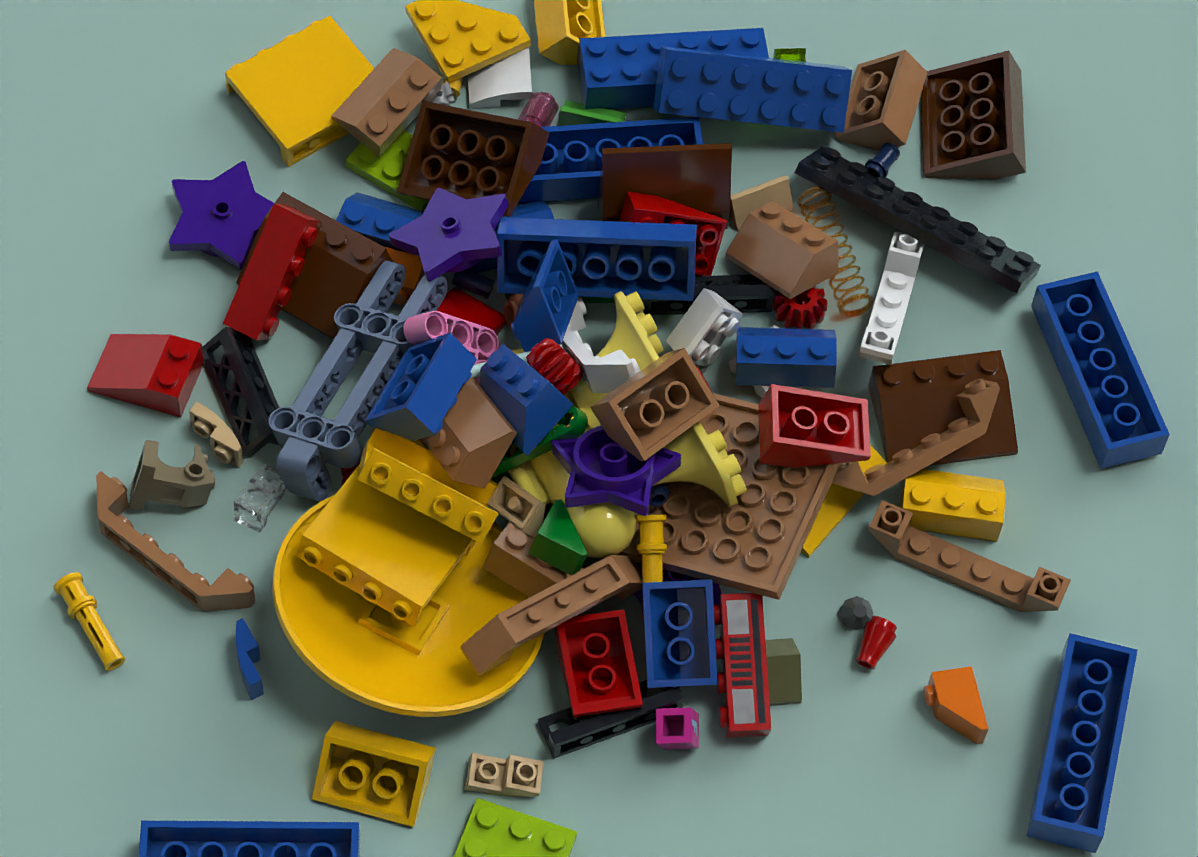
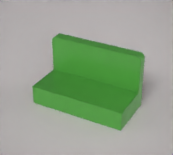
M565 100L564 106L560 107L558 126L625 122L626 113L605 108L585 109L582 103Z

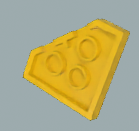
M417 0L405 6L407 16L445 80L449 83L531 46L530 37L515 15L459 0Z

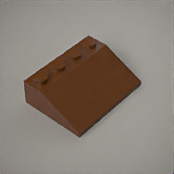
M1010 51L927 71L922 90L925 177L997 180L1026 173L1021 69Z
M422 101L397 193L426 200L431 199L437 188L446 190L466 200L505 194L509 205L503 216L510 217L541 164L550 132L529 121Z
M731 143L603 148L598 198L600 221L619 222L628 191L659 196L725 219L727 221L725 229H728L731 198Z
M282 192L275 204H285L319 220L316 227L318 229L316 240L311 247L307 248L303 257L305 259L304 268L300 275L294 278L290 287L292 289L291 298L281 310L334 339L339 332L334 321L336 310L344 304H356L380 265L386 260L391 262L393 260L385 247ZM272 207L265 215L261 223V226L251 246V249L248 253L242 270L238 276V279L236 281L238 286L241 282V279L244 275V272L247 268V265L250 261V258L253 254V251L256 247V244L259 240V237L262 233V230L265 226V223L268 219Z
M1001 350L873 366L868 388L887 463L893 460L892 456L904 449L912 450L921 445L920 441L924 437L933 433L941 434L949 429L948 425L959 418H966L956 395L965 391V386L977 379L997 382L1000 387L986 434L929 466L1016 455L1018 453L1010 387Z

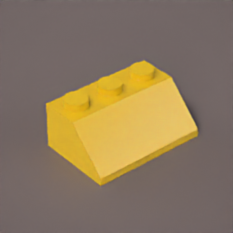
M534 0L539 53L559 65L577 64L579 38L606 37L601 0Z
M921 469L902 480L900 508L913 513L910 526L921 531L998 541L1004 523L1006 499L1004 481Z
M335 721L325 734L312 800L414 827L430 780L436 748Z

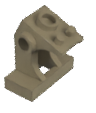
M145 440L132 481L129 508L143 510L146 500L185 508L207 504L210 492L215 487V476L213 471L208 469L206 464L208 462V455L202 454L200 446L195 445L192 462L190 461L185 467L181 468L166 465L157 456L159 442Z

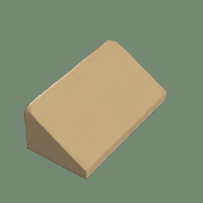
M786 175L731 195L729 218L737 231H739L749 213L772 201L790 212L793 210L789 179Z
M503 476L486 505L523 532L536 537L543 524L545 504L511 479Z

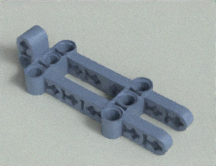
M386 260L380 265L356 304H344L336 310L334 321L339 330L338 334L292 407H279L270 414L268 419L269 426L282 447L277 459V471L290 493L321 502L327 497L331 487V476L325 464L328 463L340 468H351L361 461L363 449L358 438L367 425L365 420L407 348L413 346L405 338L404 323L411 316L437 311L447 292L448 283L445 277L439 276L432 281H428L426 275H424L399 316L388 314L386 312L404 284L406 270L402 264ZM365 350L374 353L373 358L334 421L322 417L361 352Z

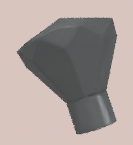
M855 596L844 601L840 615L844 625L858 630L863 628L866 622H870L873 610L869 601Z

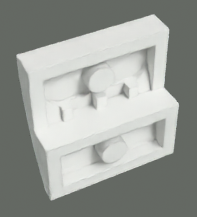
M529 47L467 75L469 108L500 107L501 100L532 99Z

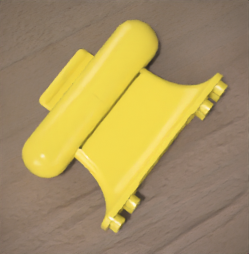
M620 291L613 296L616 306L615 328L610 339L597 355L601 358L621 349L629 359L634 358L641 371L659 358L658 354L663 352L664 349L656 335L658 329L650 314L645 315L641 311L645 308L637 291L627 296ZM523 348L512 350L515 354L524 352ZM580 379L578 384L564 396L573 406L582 410L587 415L588 425L584 431L585 433L592 428L601 426L590 407L609 393H592L582 379ZM699 421L663 447L681 454V466L654 485L678 481L700 484L714 491L728 507L738 504L737 496L747 492L745 483L739 474L742 472L741 467L734 454L728 456L725 451L727 444L719 430L707 435ZM514 444L511 446L510 449L511 456L516 454L519 450V448ZM552 450L507 471L513 482L545 505L549 503L553 505L555 500L562 499L565 505V492L570 474L553 455ZM609 502L566 508L588 553V557L603 559L610 555H618L630 545L636 533L635 513Z

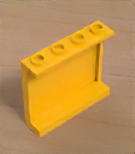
M329 15L320 21L312 22L307 28L294 35H288L278 44L259 51L254 57L243 63L233 65L225 72L228 93L236 91L281 147L282 160L290 167L349 134L331 116L373 71L374 67Z
M374 428L362 450L357 479L482 544L498 516V512L488 508V505H486L497 488L498 483L490 480L484 489L453 481L426 445L416 440L412 441Z
M359 464L304 532L296 556L309 566L315 567L332 577L337 583L345 585L362 595L367 601L375 603L392 613L397 619L403 620L415 627L423 608L462 556H468L476 541L358 480Z

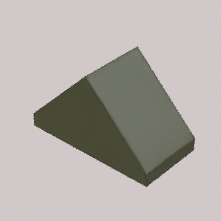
M793 638L765 640L770 706L801 703V654Z

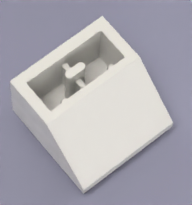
M704 288L666 342L674 351L685 348L694 364L706 366L714 362L721 352L720 346L726 337H731L740 326L739 320L743 313L714 291Z

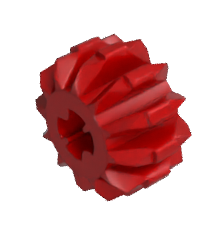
M816 286L792 299L776 290L775 299L772 304L773 311H776V321H784L785 328L794 326L796 329H802V327L813 329L815 328V323L821 324L828 307L827 299L824 298V288L815 289Z
M545 338L540 343H537L526 356L527 363L563 395L572 390L583 377L580 366L552 339Z

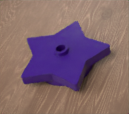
M241 161L213 180L173 179L171 181L172 189L182 214L169 239L170 250H200L205 254L221 257L241 270L261 223L274 202L255 192L246 162Z
M437 188L423 215L390 233L389 238L392 246L420 256L428 281H432L443 273L459 272L471 268L485 258L501 257L503 253L494 229L509 204L505 194L466 200L446 190Z
M602 426L588 430L579 438L552 441L553 455L570 474L565 492L566 508L609 502L637 514L647 516L652 485L681 466V454L665 448L660 449L651 457L641 462L608 437Z

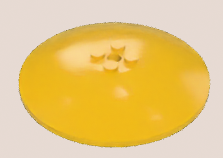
M333 496L322 500L310 508L291 527L281 544L273 571L272 592L277 617L285 636L305 664L320 678L345 695L377 709L401 715L418 717L456 715L473 711L501 698L522 680L532 666L541 647L544 633L514 648L507 662L480 676L460 649L465 641L497 614L530 598L482 568L494 541L504 530L496 522L491 526L483 543L481 544L476 541L468 556H462L421 611L415 627L403 620L397 619L392 613L375 603L367 601L362 595L345 585L337 583L332 577L315 567L309 566L296 556L302 535Z

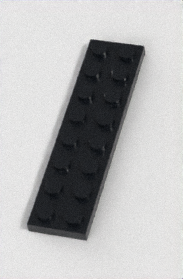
M820 147L801 160L794 172L1016 294L1037 275L1041 267L1040 264L1034 261L1031 255L1021 251H1014L1007 247L1006 243L1000 238L987 236L979 232L974 224L966 221L961 222L953 218L946 209L929 205L923 201L920 195L910 191L905 192L896 187L892 180L870 173L863 164L844 159L833 148Z

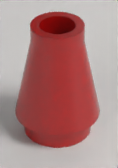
M872 616L870 622L865 623L856 662L867 669L874 670L878 661L897 637L895 634L896 625L885 618Z

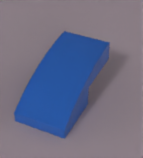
M242 618L236 624L237 655L243 683L250 699L253 700L264 694L262 679L254 666V663L261 661L258 643Z

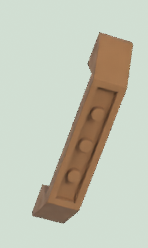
M977 379L968 383L965 386L966 390L956 395L966 418H959L948 425L949 429L943 433H933L921 439V445L912 450H901L892 456L893 460L884 466L878 464L870 467L864 474L858 461L840 463L832 483L875 496L986 434L1000 390L998 383L983 379Z
M102 471L96 475L98 521L102 535L202 612L251 608L256 603L254 585L245 575L241 573L237 575L227 568L210 586L199 573L192 574L185 569L183 562L172 553L167 555L159 549V545L150 535L138 533L132 523L125 516L121 515L129 507L126 486L118 478H110Z
M884 500L881 501L868 530L895 559L1019 612L1058 611L1070 584V579L1042 567L1038 568L1034 578L910 526L912 512Z
M610 555L497 614L465 641L460 649L480 676L507 662L514 648L617 594L619 599L623 600L643 589L642 571L631 556Z

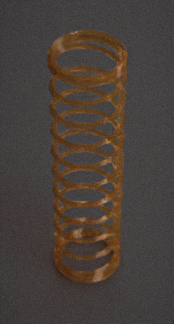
M819 186L813 187L800 195L797 202L798 206L801 208L802 215L806 217L805 221L808 222V218L816 219L812 223L813 226L825 217H837L831 224L816 228L824 231L833 226L841 227L839 232L830 235L833 238L844 236L845 240L838 244V248H849L845 254L838 256V261L848 257H852L853 261L846 266L839 267V273L849 268H857V271L845 278L836 279L834 278L836 275L828 278L830 279L829 286L834 290L833 296L838 300L837 307L842 316L854 317L861 315L872 306V297L867 294L869 289L861 286L864 282V277L856 276L861 268L853 265L856 257L848 255L852 250V246L845 244L848 236L840 234L844 226L837 223L840 215L833 213L836 205L828 203L832 198L831 193ZM816 192H823L813 195L807 201H805L804 204H802V200L808 195ZM827 195L818 203L806 205L815 197ZM833 206V209L824 215L810 216L812 212L820 207ZM804 210H811L808 215L804 212ZM861 279V282L854 287L838 289L849 280ZM832 281H842L836 288L832 285ZM855 290H866L864 294H856L845 300L843 299L847 294ZM836 291L845 292L840 298L836 295ZM859 299L869 300L862 308L856 310L843 309L853 301Z

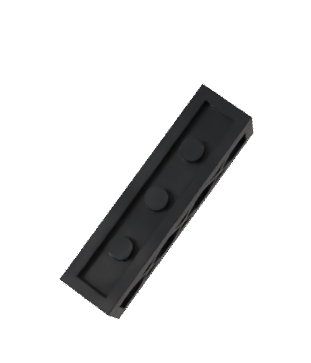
M754 275L695 276L693 301L642 299L645 308L643 313L645 315L685 314L705 288L717 293L741 313L772 312L774 288Z
M225 327L202 347L203 359L232 430L241 445L242 454L245 457L251 458L267 443L279 445L268 421L270 414L278 409L279 405L250 337L232 328ZM222 345L224 352L221 364H217L213 352ZM229 370L233 371L235 376L232 391L228 390L225 384ZM240 397H243L246 402L243 418L239 417L237 413ZM252 423L255 424L259 436L250 443L248 434Z
M647 680L639 682L643 707L601 713L581 721L583 716L577 717L576 720L573 719L572 710L569 707L539 718L538 725L552 757L555 759L656 722V709L683 708L684 696L680 687H663L665 691L645 698L648 690L653 689L647 688ZM558 722L569 725L553 732L549 728L550 725Z

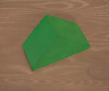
M562 499L555 500L535 537L529 554L570 575H574L581 570L588 553Z

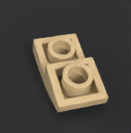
M196 401L189 410L191 427L199 436L203 438L210 437L211 451L219 461L225 464L230 462L240 468L243 464V457L238 439L219 416Z
M472 752L468 761L465 790L504 796H539L544 761L511 754L507 759Z

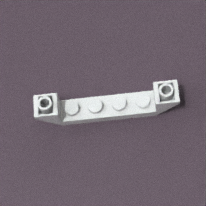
M898 232L893 234L884 272L859 353L861 358L892 365L924 243L907 234Z
M579 296L563 338L562 346L568 355L580 366L583 372L581 379L592 393H610L640 372V368L634 358L629 359L621 349L600 358L598 355H593L588 343L583 344L578 330L586 328L583 315L587 314V310L582 298Z

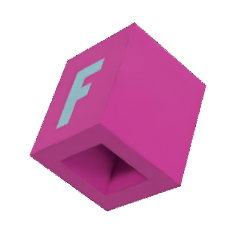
M692 708L656 709V744L665 750L699 749V713Z

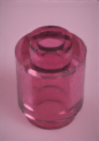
M532 93L518 120L533 122L540 127H549L559 106L555 98L549 93Z

